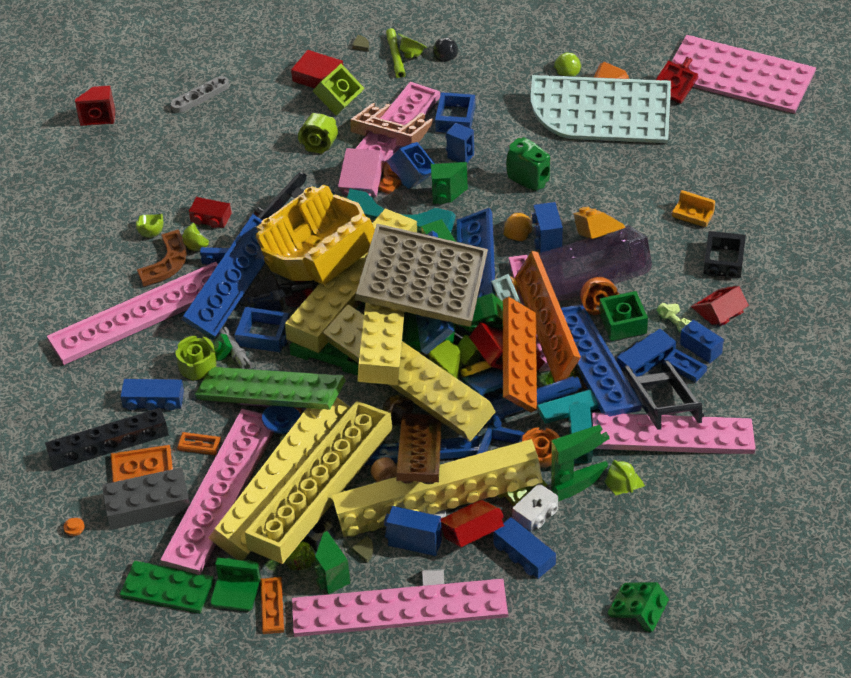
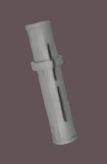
M224 327V330L221 328L217 335L219 336L220 333L227 334L233 347L230 351L232 360L237 362L241 369H251L253 365L247 358L245 350L240 348L227 327Z

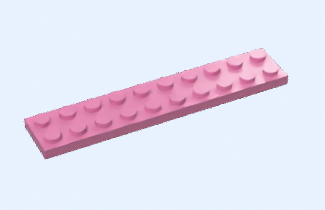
M217 262L211 263L47 336L48 342L63 365L184 312L188 310L218 264Z
M241 409L161 557V565L197 575L201 574L216 545L208 537L244 491L274 433L264 426L261 413Z
M503 579L292 598L294 637L508 617Z

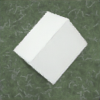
M444 569L422 571L423 586L444 584Z

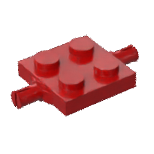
M686 57L682 64H675L668 60L656 79L671 81L670 100L680 104L683 103L699 77L698 73L688 68L693 61L689 57Z

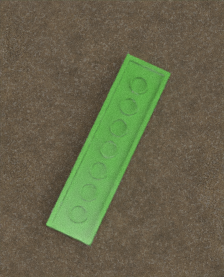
M214 367L204 378L195 396L197 399L206 401L330 410L346 380L343 375Z

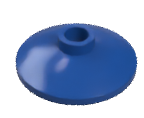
M272 405L264 410L262 422L270 431L286 434L297 422L301 414L294 407Z

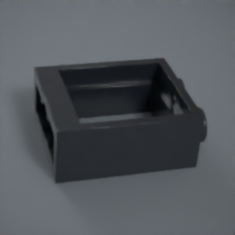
M709 231L703 274L712 277L741 278L746 235ZM711 248L739 251L738 263L710 260Z

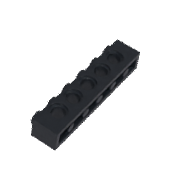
M157 408L45 442L54 471L166 437L169 434L162 410Z

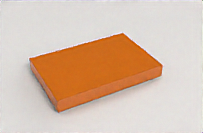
M170 445L111 453L113 482L172 470Z

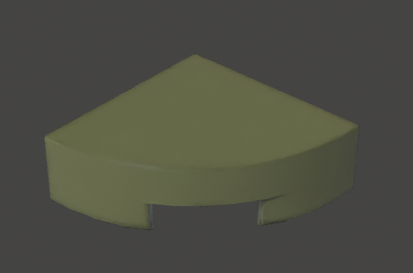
M357 35L352 45L353 49L369 52L368 40L361 35Z
M366 536L352 550L368 563L372 558L373 543Z

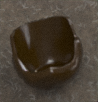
M395 395L387 398L382 410L391 413L392 425L396 426V424H401L402 413H412L414 402L406 397Z

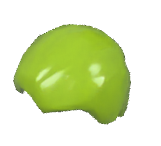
M566 52L556 59L554 68L561 76L575 77L581 70V62L575 54Z
M163 214L140 215L136 221L137 231L145 238L158 236L162 232L164 225Z
M194 223L184 230L182 241L189 250L200 251L201 247L209 245V240L200 234Z

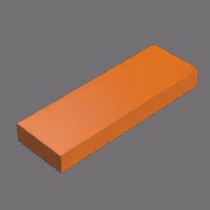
M282 577L260 579L263 634L284 633Z

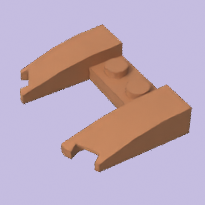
M372 103L351 119V132L366 136L372 131L374 134L396 138V145L404 147L419 142L433 124V119L425 122V114L420 113L406 125L380 119L391 104H386L382 109H379V107H375V103Z

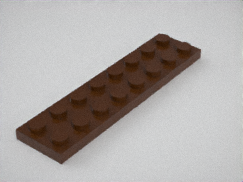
M402 413L396 481L407 484L413 483V481L424 484L439 483L441 421L431 414Z

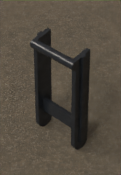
M299 172L263 210L258 218L261 220L269 218L280 210L291 197L296 198L302 194L304 190L300 189V187L305 183L307 175Z
M668 360L662 361L663 373L636 377L629 366L622 367L623 374L657 430L661 429V415L690 411L698 424L702 423L704 412L702 411L701 401H697ZM669 382L684 404L657 408L643 386Z

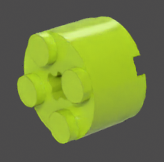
M311 113L298 132L300 144H303L305 150L309 152L323 154L325 151H328L338 135L336 120L324 114Z
M189 336L181 340L177 345L178 348L175 354L178 369L184 377L192 381L203 379L212 368L217 366L214 345L208 338L203 337L202 339L197 338V336Z

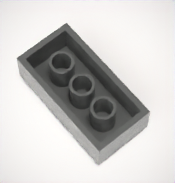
M182 467L102 485L111 530L185 514L190 506Z

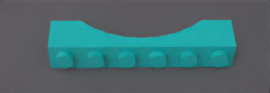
M349 189L347 199L359 203L365 216L370 218V220H376L384 211V208L375 203L367 192ZM433 208L419 214L403 215L417 221V231L422 233V225L440 219L443 220L451 233L456 217L452 211Z

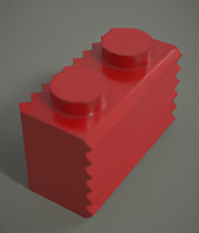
M196 197L189 209L190 222L197 225H210L213 228H224L232 214L230 203Z

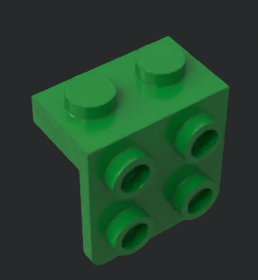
M217 558L216 569L218 578L211 599L212 607L251 611L261 579L259 563L250 560Z
M658 582L624 583L608 610V615L611 618H636L645 631L653 632L669 599Z

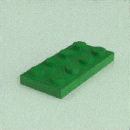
M134 561L120 592V597L200 614L214 578L210 575H197L175 568Z

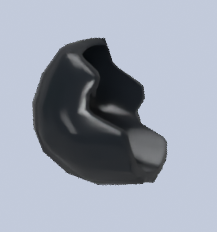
M449 37L438 39L433 46V56L441 62L455 59L459 50L456 41Z

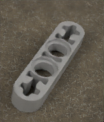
M224 76L216 77L171 101L172 111L182 113L229 88L228 78ZM206 90H211L209 93H204ZM192 97H196V98H197V99H195V100H189V99L192 98Z

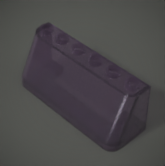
M630 225L615 232L593 239L587 238L539 254L558 302L580 295L583 285L594 277H604L615 284L646 274L652 267L647 236Z

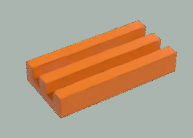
M182 432L177 449L179 451L216 455L221 437ZM185 439H193L195 442L185 441ZM203 441L214 442V444L203 443Z

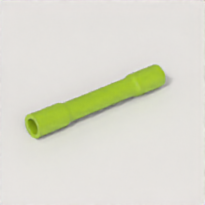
M390 28L386 30V37L392 54L396 78H400L399 73H401V76L405 77L406 73L397 44L396 32Z

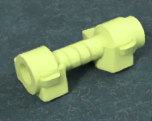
M662 303L657 308L659 315L663 319H669L674 323L679 333L691 322L685 318L679 319L676 316L680 311L678 304L667 305Z

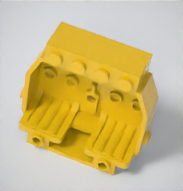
M322 185L319 188L313 186L306 188L298 197L269 218L264 219L256 227L258 231L256 238L264 255V261L272 272L292 281L314 280L325 285L369 251L375 229L370 218L365 216L359 203L333 195L328 186Z

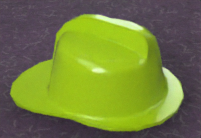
M398 33L401 36L400 50L404 52V57L410 59L412 57H419L423 50L427 49L425 45Z
M617 460L612 462L604 481L616 496L628 492L632 493L633 490L645 486L631 464L624 461L618 462Z

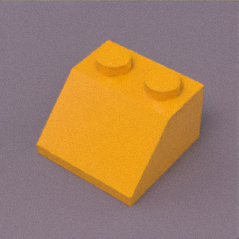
M582 207L579 209V212L573 213L579 235L590 239L625 228L623 223L596 209Z

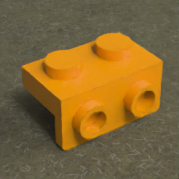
M681 190L679 201L672 211V217L707 227L714 215L715 200Z

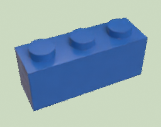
M658 329L654 333H650L642 341L635 343L627 351L620 353L617 357V363L621 370L623 366H629L636 377L642 376L660 364L676 349V341L663 330Z
M124 379L121 392L123 408L135 410L136 408H146L148 410L156 408L167 410L181 409L184 395L182 380Z
M512 517L504 522V527L493 531L495 547L499 551L504 550L512 562L521 564L528 575H534L539 579L556 565V553Z

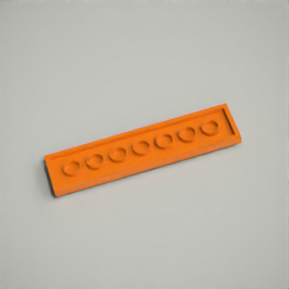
M531 251L514 279L517 281L525 307L536 313V335L554 381L558 382L569 377L581 356L538 252Z

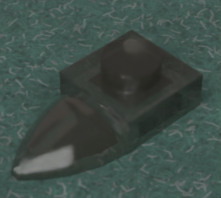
M397 189L382 199L390 211L403 215H412L408 202Z

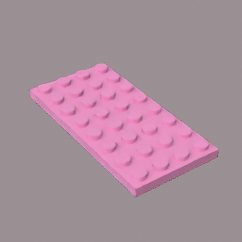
M686 35L672 60L675 64H682L686 57L693 60L688 68L698 73L699 76L693 85L694 88L795 114L816 71V67Z

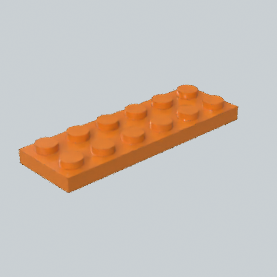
M508 296L503 299V397L532 413L537 410L536 313Z

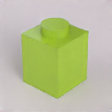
M464 335L457 347L461 352L460 361L464 365L470 366L477 363L482 355L469 336Z

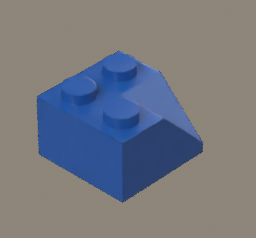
M418 142L400 148L387 160L391 170L398 175L402 184L408 189L415 187L430 177L431 164H435Z
M556 203L534 205V213H531V222L536 225L534 226L535 236L537 237L534 239L535 249H539L540 255L561 253L563 227Z

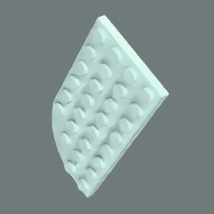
M532 75L530 96L532 110L538 121L552 133L568 139L668 143L671 81Z

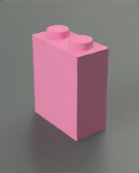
M346 148L338 188L343 195L348 196L349 189L367 192L371 197H377L384 163L381 151Z

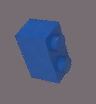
M455 123L451 129L447 130L445 135L447 139V158L456 162L468 163L474 156V130Z
M694 319L681 330L680 344L709 364L722 354L724 339Z

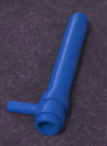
M572 376L537 388V405L577 392L581 388L579 378ZM509 400L494 405L495 413L486 425L493 422L495 427H500L502 424L501 419L524 409Z

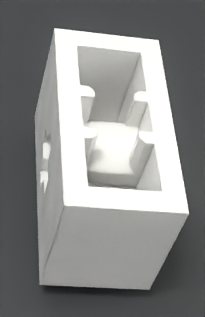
M539 483L512 508V518L530 532L535 528L539 529L549 515L553 516L557 512L558 495Z

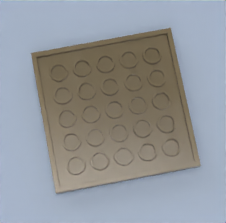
M377 223L355 300L471 327L488 249Z

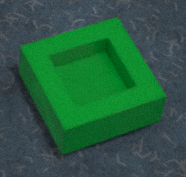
M220 333L213 343L216 359L220 361L224 360L233 348L227 334Z

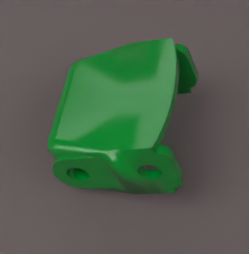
M525 137L517 138L509 145L506 169L508 178L535 191L544 188L550 179V155L531 140Z

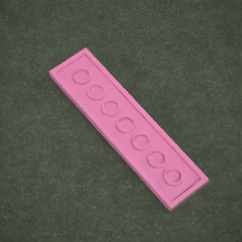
M410 82L380 119L406 125L420 113H424L426 116L440 98V91ZM370 131L356 149L381 151L384 157V168L387 160L401 146L396 145V138L374 134Z
M592 412V427L600 424L603 428L601 434L607 432L610 437L609 440L595 449L755 454L753 425L750 418L702 417V423L698 424L693 416L661 415V429L657 430L649 416L645 414H619L609 417L604 415V413Z

